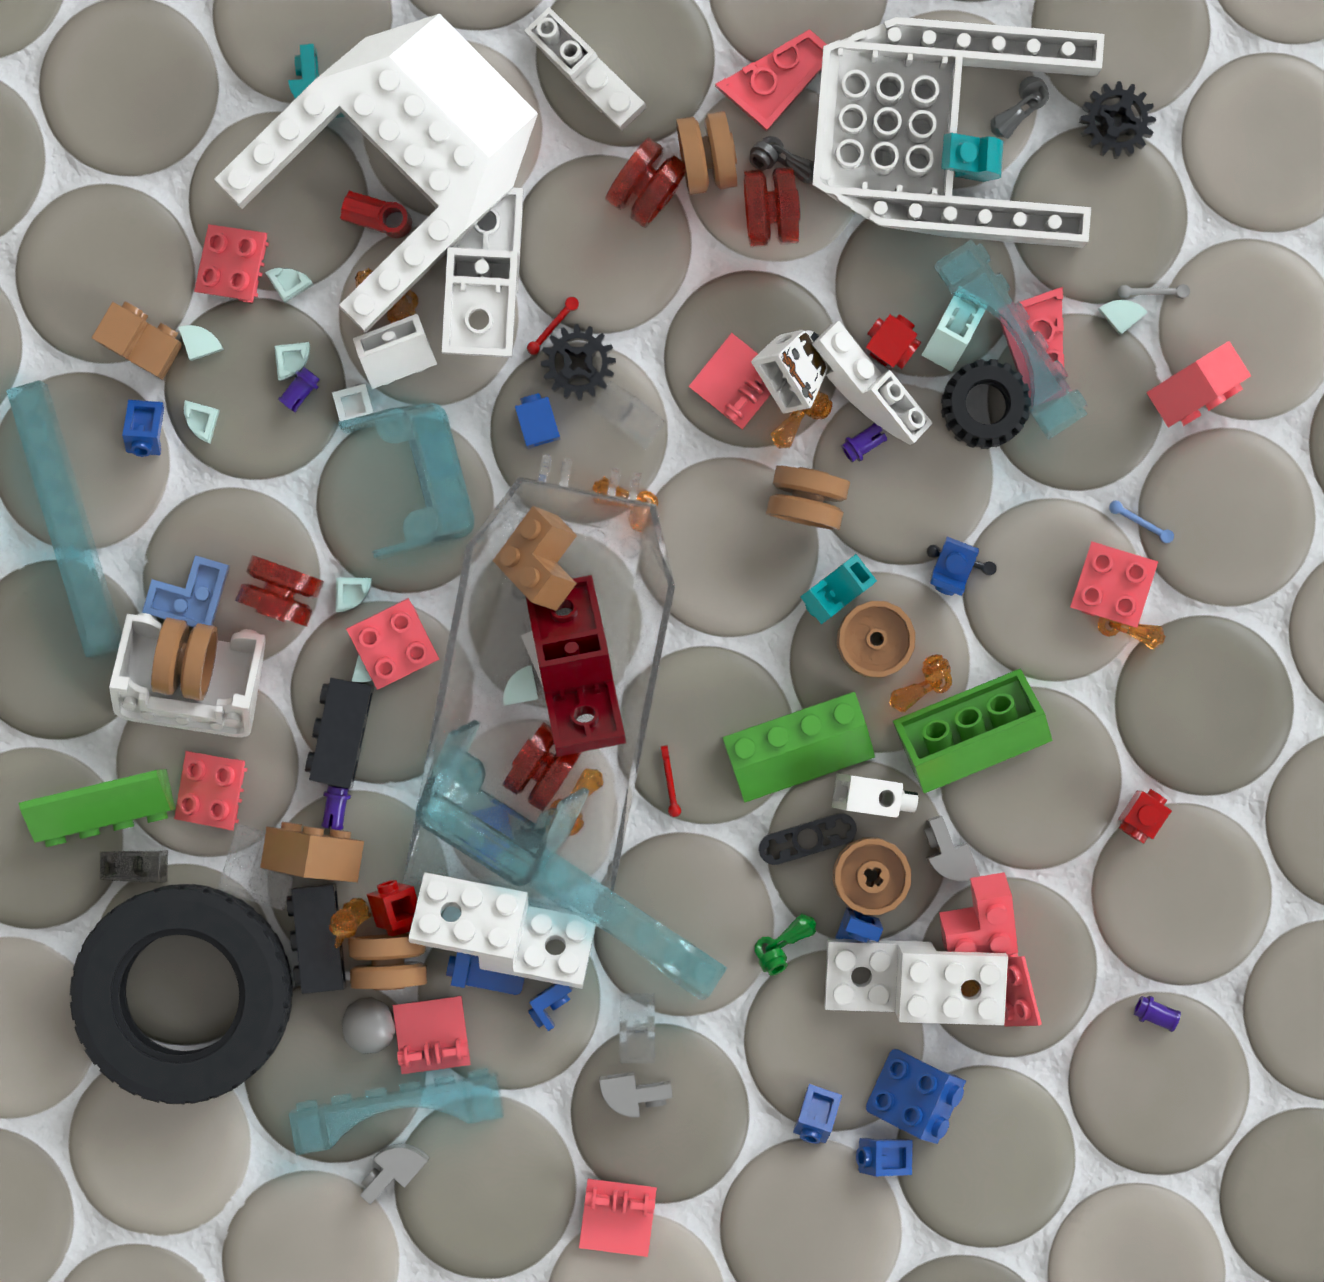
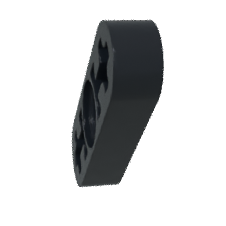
M836 813L767 834L759 843V854L768 864H782L848 844L854 839L857 826L849 815ZM841 819L844 824H850V829L846 831L845 838L840 839L838 834L829 835L827 837L830 843L823 845L824 838L818 827L819 824L825 823V830L834 828L836 826L835 821ZM804 829H812L817 834V843L811 849H804L798 844V834ZM792 833V844L797 850L796 854L790 855V848L779 851L780 857L774 859L771 854H765L764 849L769 847V840L775 839L777 844L788 842L784 835Z

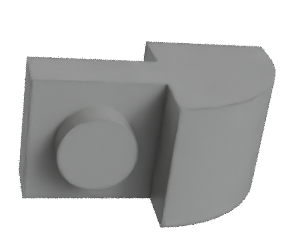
M939 815L928 819L929 828L924 829V833L930 848L937 847L939 852L926 857L930 866L940 875L954 881H969L970 878L979 877L980 874L969 845L962 843L954 847L943 816Z
M634 1072L600 1076L599 1079L601 1092L606 1103L614 1111L624 1116L640 1117L639 1103L645 1102L646 1107H658L666 1105V1099L673 1098L670 1080L636 1085Z
M394 1144L382 1149L373 1160L383 1169L378 1171L374 1168L361 1182L366 1188L360 1196L371 1205L393 1179L405 1188L428 1162L430 1157L418 1147L410 1144Z

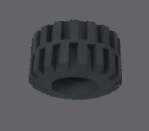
M983 359L976 360L971 364L964 365L945 386V391L941 398L942 418L946 420L947 424L945 426L948 431L951 430L955 434L954 438L959 442L962 440L967 443L966 446L972 448L976 446L981 447V449L999 447L1014 438L1023 429L1025 422L1028 420L1030 415L1029 407L1031 406V398L1028 396L1030 389L1027 383H1023L1021 373L1019 371L1014 372L1011 369L1012 366L1008 363L1001 364L996 359H990L989 361H984ZM977 385H991L1002 393L1006 403V410L999 421L993 424H982L975 421L969 415L966 408V397L969 391Z

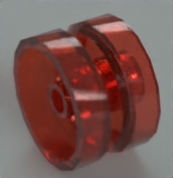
M650 137L645 139L633 153L614 180L605 197L608 203L618 210H622L629 206L637 196L638 198L631 209V219L643 228L648 227L659 212L667 206L686 174L685 162L675 155L667 158L656 169L663 157V147Z
M793 167L774 169L771 176L772 191L767 190L766 176L761 169L744 171V200L750 248L768 246L771 240L770 224H775L776 238L781 245L798 244L800 201Z
M252 555L246 572L250 577L264 581V587L260 588L249 583L241 584L235 601L255 608V612L284 623H286V620L308 627L313 609L311 606L294 599L296 594L311 599L318 598L324 581Z
M545 722L541 724L532 739L528 738L512 762L511 765L513 767L502 786L517 795L525 790L531 779L536 781L537 783L528 795V803L542 812L548 806L582 754V752L557 757L556 754L551 753L554 740L551 726Z

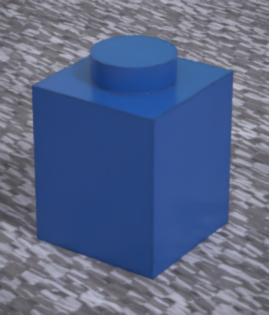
M540 393L521 398V405L515 406L527 449L561 440L549 397L541 398Z

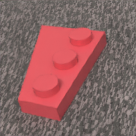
M809 29L774 49L773 52L758 61L743 67L742 70L727 79L724 78L715 84V87L767 132L821 71L823 46L827 44Z
M1063 287L997 309L996 311L1016 369L1023 376L1021 378L1023 383H1027L1030 389L1028 391V396L1031 398L1030 409L1065 396L1064 326L1062 318Z

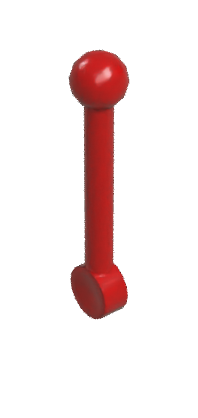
M567 298L565 307L536 341L528 343L527 351L529 354H538L540 345L567 314L578 309L579 302L577 298Z
M668 745L661 746L670 801L668 814L671 817H678L681 814V807L676 801Z

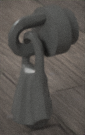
M1034 76L1025 78L1019 88V95L1022 100L991 119V132L996 137L1009 139L1027 116L1047 103L1049 99L1048 87L1041 78ZM1025 104L1030 107L1026 111L1021 108Z
M765 137L750 150L749 160L754 168L760 171L771 169L778 161L800 181L806 184L813 182L814 161L791 154L783 148V143L777 137ZM781 153L786 155L785 160L779 156Z

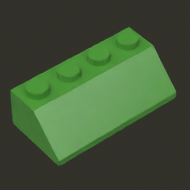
M1021 668L893 720L899 739L923 793L1053 741L1046 715Z
M855 692L722 737L744 803L875 758L867 725Z
M167 769L154 770L19 802L20 811L34 843L45 841L46 847L67 843L66 835L79 833L80 839L100 835L99 828L113 825L114 831L134 827L133 820L147 817L148 823L168 819L167 811L176 810Z

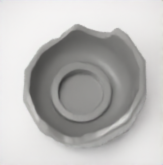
M373 997L360 998L347 1007L342 1019V1031L346 1042L354 1050L362 1054L379 1053L390 1045L395 1033V1023L387 1004Z

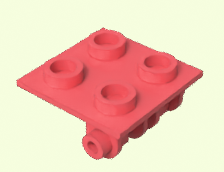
M208 224L194 292L235 298L242 302L253 303L254 297L258 298V277L263 275V273L259 272L260 267L265 266V263L261 261L264 260L266 247H269V243L266 242L267 233Z
M731 333L688 387L743 430L771 393L751 363L758 353Z
M1091 541L1070 608L1080 610L1082 613L1091 616L1096 615L1138 628L1158 561Z
M409 598L346 628L377 690L440 660Z
M186 751L174 819L234 831L235 823L239 822V819H237L238 802L242 803V799L239 798L240 792H244L241 785L243 784L244 772H247V768H244L245 761Z
M1018 953L1008 954L1004 1026H1040L1042 1023L1025 956H1018Z
M462 996L392 1005L399 1051L397 1052L398 1064L401 1066V1074L471 1065Z
M588 1178L579 1248L648 1257L657 1187Z

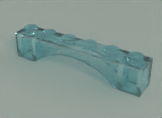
M971 239L937 261L934 268L953 296L968 300L987 310L1014 337L1024 356L1029 372L1031 406L1029 411L1047 439L1050 440L1087 415L1084 409L1088 406L1087 402L1078 389L1072 391L1065 381L1068 374L1063 365L1058 360L1053 362L1046 352L1049 345L1043 335L1038 330L1033 332L1026 322L1030 317L1019 301L1014 304L1007 292L1011 290L1010 286L1000 272L995 275L988 263L991 261V258L981 243L975 245Z
M553 851L547 856L528 885L555 904L586 919L623 942L657 967L674 983L701 1001L711 995L727 969L726 966Z
M483 1068L469 1071V1078L455 1080L454 1074L433 1078L434 1084L421 1086L420 1081H412L400 1084V1090L386 1093L385 1087L366 1090L365 1097L352 1099L351 1093L330 1097L331 1103L318 1105L317 1100L296 1103L297 1109L289 1113L296 1155L331 1149L341 1136L357 1123L375 1114L397 1108L418 1107L435 1109L453 1115L468 1124L503 1118L505 1113L497 1072L489 1074V1069Z

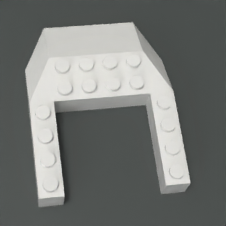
M440 14L365 37L316 78L214 178L216 184L243 209L341 112L433 204L436 210L339 304L340 309L364 333L379 321L447 253L448 247H453L513 188L538 115L517 91Z
M895 17L885 21L883 24L868 30H862L848 38L823 46L812 186L882 227L944 237L1083 248L1089 242L1091 207L952 196L954 171L941 169L943 137L947 133H957L962 66L1096 77L1102 69L1105 34Z

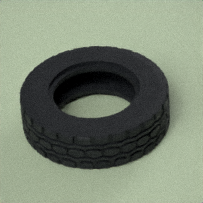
M196 884L168 885L127 899L114 907L96 924L84 941L81 952L78 953L73 967L74 974L71 977L70 984L72 999L70 1008L72 1020H75L76 1024L74 1028L80 1044L83 1043L86 1048L84 1050L94 1065L97 1064L100 1068L99 1071L112 1083L115 1081L121 1089L134 1096L137 1094L142 1099L153 1102L193 1104L208 1101L232 1091L266 1063L279 1045L286 1030L287 1022H289L292 1008L293 979H291L288 957L285 955L284 947L278 935L274 933L271 929L272 926L266 919L254 910L255 908L242 899H238L233 894L218 888L214 889L210 886ZM171 935H187L202 939L216 947L231 964L238 981L239 1003L230 1028L216 1043L192 1051L169 1049L149 1039L134 1022L126 997L128 975L138 955L158 938Z

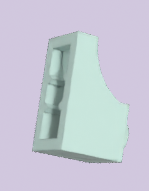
M958 287L928 341L922 356L952 372L989 303Z

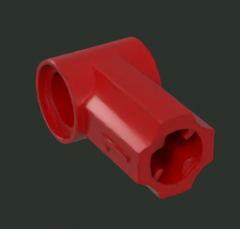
M350 190L344 198L340 219L386 233L392 238L404 237L412 228L411 215L397 202H386ZM395 212L401 213L403 215L401 224L395 228L387 227L388 216Z

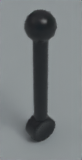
M930 545L927 548V555L930 558L939 557L940 548L937 545ZM975 561L973 565L974 568L983 570V573L986 575H993L997 570L995 563L990 561L986 563Z

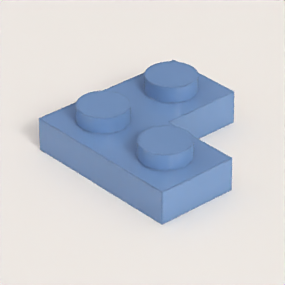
M195 556L185 589L157 580H151L142 613L163 619L168 617L184 620L190 627H194L197 623L213 626L230 566Z

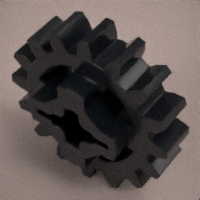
M1117 81L1114 90H1111L1107 83L1103 84L1101 87L1102 95L1093 91L1089 96L1093 104L1085 102L1082 106V109L1088 115L1081 116L1079 123L1087 124L1088 127L1083 130L1081 135L1082 137L1091 135L1092 141L1089 147L1093 148L1096 145H1100L1101 156H1104L1108 150H1112L1114 159H1118L1121 151L1124 150L1127 156L1130 157L1134 154L1133 145L1142 149L1146 145L1142 137L1151 138L1154 133L1147 127L1156 122V117L1148 116V112L1154 108L1153 103L1146 105L1143 103L1147 95L1145 92L1140 93L1138 96L1134 94V84H1131L1127 90H1123L1121 81ZM1120 98L1119 102L1114 105H1101L1106 100ZM1132 105L1138 111L1139 118L1134 116L1131 108ZM1116 113L1122 115V124L1119 127L1113 125V117ZM1095 121L1101 124L1104 131L1103 136L1098 131ZM1124 134L1134 136L1125 142H1115L1119 136Z
M575 324L574 333L570 334L563 327L561 328L562 337L560 339L552 335L550 336V341L554 346L552 348L543 347L542 351L545 355L549 356V360L541 361V367L550 369L544 375L545 381L555 380L552 386L554 392L560 388L565 389V399H568L572 392L576 393L578 401H582L584 392H588L594 398L596 397L594 388L599 386L601 389L606 390L607 385L603 379L605 377H614V372L609 370L608 366L616 364V358L607 357V354L613 350L612 344L602 345L605 339L603 333L596 338L593 337V327L591 326L587 328L585 333L580 332L579 325ZM574 340L588 342L583 347H571L568 342ZM598 351L602 358L600 372L593 367L592 362L593 357ZM557 353L564 359V368L559 374L555 368ZM569 354L576 358H580L582 355L585 356L584 362L590 373L585 369L582 370L580 367H577L575 370L571 369L573 364ZM575 378H585L590 382L585 385L569 384Z

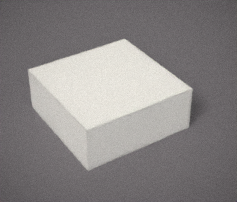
M366 383L332 392L342 427L375 418Z

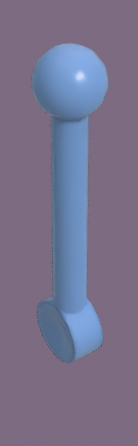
M1112 501L1110 503L1109 510L1111 513H1120L1155 533L1163 543L1173 541L1174 534L1171 530H1162L1123 508L1119 501Z

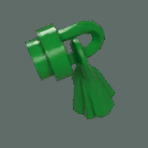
M801 913L775 940L771 937H762L757 941L755 953L759 958L758 963L763 972H768L770 976H774L786 969L787 956L781 948L787 944H794L801 939L813 936L816 932L817 924L813 917ZM764 943H767L768 945L765 948V951L767 953L764 954V952L762 951V945Z

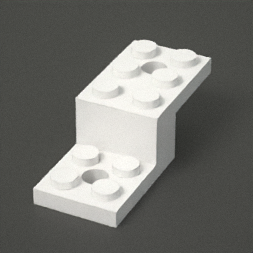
M513 187L489 211V213L494 214L497 218L496 226L492 230L484 231L476 224L453 247H448L442 354L509 358L513 356L515 302L519 284L523 188ZM478 310L486 312L489 316L488 325L481 330L474 329L469 324L470 315Z
M424 872L409 934V943L478 956L479 967L483 970L583 989L597 919L528 906V892ZM450 906L458 908L461 911L460 918L454 922L445 921L441 917V913L445 908ZM554 939L562 941L565 944V950L559 955L549 954L545 949L549 941Z
M827 939L824 1007L825 1010L895 1012L899 1022L1004 1025L1008 956L1006 953L936 951L932 942L879 940V942L868 940L867 943L855 939ZM858 967H866L871 971L869 980L863 984H857L851 979L852 972ZM967 980H976L980 984V989L976 995L967 997L961 994L962 984Z

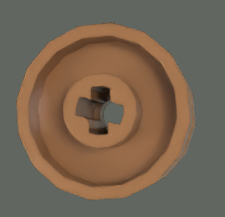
M725 111L706 114L704 119L706 136L704 137L701 136L699 123L693 116L676 119L682 165L689 195L707 192L709 188L708 169H712L714 182L720 190L737 187L736 151Z
M777 465L772 484L780 490L792 493V496L783 494L770 496L766 515L807 526L840 530L844 512L836 506L824 503V500L833 502L846 500L850 481L819 470Z
M869 601L854 607L842 619L837 630V649L842 661L853 672L864 677L881 678L898 672L909 662L915 649V630L911 619L900 607L887 601ZM876 632L881 634L880 640L882 644L879 646H874L870 642V636Z
M166 617L159 633L151 675L152 692L173 695L180 685L183 698L204 700L210 685L218 643V630L216 626L197 623L189 635V627L186 621Z
M862 837L848 843L838 853L833 865L832 882L838 896L851 909L864 915H881L894 910L906 898L911 886V868L906 856L896 845L878 837ZM868 869L872 871L874 869L877 872V878L873 882H868L867 877L864 875Z
M410 933L396 936L380 934L349 938V957L354 960H371V964L357 965L350 970L351 988L397 990L427 984V965L422 962L404 961V958L421 956L426 952V946L409 943Z

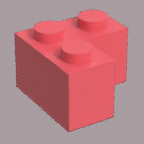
M1230 341L1146 393L1168 428L1178 421H1181L1183 426L1201 416L1198 409L1204 405L1210 411L1243 390L1240 383L1251 377V374Z
M1005 872L970 878L973 907L939 912L945 951L1006 953L1007 955L1018 953L1013 900Z

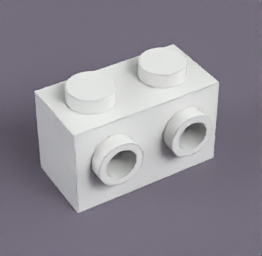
M418 313L353 338L358 357L372 389L388 385L395 380L413 373L422 372L431 366L437 365Z

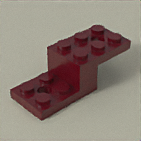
M592 575L572 578L577 584L557 609V611L563 608L571 609L572 612L568 615H557V611L532 603L525 596L557 757L626 743ZM584 714L594 716L589 722L577 721V718Z

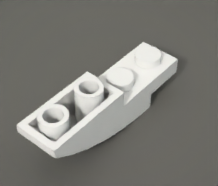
M550 7L524 30L535 45L600 113L603 112L621 131L647 108L645 102L600 60L596 52Z
M840 321L830 325L812 344L832 369L826 375L828 379L857 409L878 426L911 445L932 425V421L891 370L882 374Z

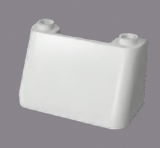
M127 614L109 686L113 711L118 717L134 722L231 737H247L250 735L266 644L265 635L259 634L254 630L243 629L240 632L234 633L230 642L218 640L210 685L204 700L199 701L183 698L180 685L173 695L152 692L151 675L153 660L162 625L157 621L156 617L150 614Z

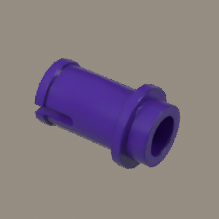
M305 367L300 372L298 370L295 372L296 378L281 397L278 398L281 403L295 413L313 388L316 390L319 388L317 383L320 379Z
M873 423L853 438H845V443L841 445V448L846 457L851 462L856 460L860 462L863 460L864 454L881 443L886 442L887 437L885 433H880L883 431L882 428Z
M328 785L327 791L323 793V796H326V803L321 827H331V829L335 830L344 829L347 800L351 799V795L348 794V788Z
M1141 996L1135 1006L1134 1015L1139 1017L1140 1022L1147 1020L1173 1032L1179 1023L1181 1011L1155 1002L1153 996H1148L1147 998Z

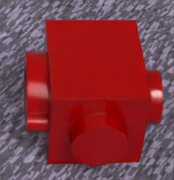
M889 314L885 321L878 318L868 331L867 335L872 339L863 351L888 370L892 371L895 365L902 370L921 342L916 339L918 334L913 331L915 325L900 314L896 318Z
M1149 789L1148 793L1137 790L1118 818L1122 822L1118 828L1142 844L1147 839L1153 840L1172 812L1171 809L1165 806L1168 800L1152 789Z
M390 880L377 885V891L367 894L376 927L386 929L388 936L409 932L418 901L414 886L397 883V880Z

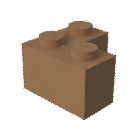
M126 301L122 307L112 302L92 339L163 380L183 346L179 340L175 339L178 332L162 323L157 328L146 322L148 315Z
M532 506L492 561L532 603L557 611L577 584L557 563L577 535L558 515Z
M281 822V828L266 826L260 868L304 878L358 883L364 841L351 839V832L330 829V835H324V829L303 826V831H301L302 824Z

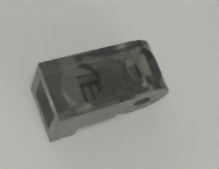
M168 850L100 851V880L147 883L167 882Z

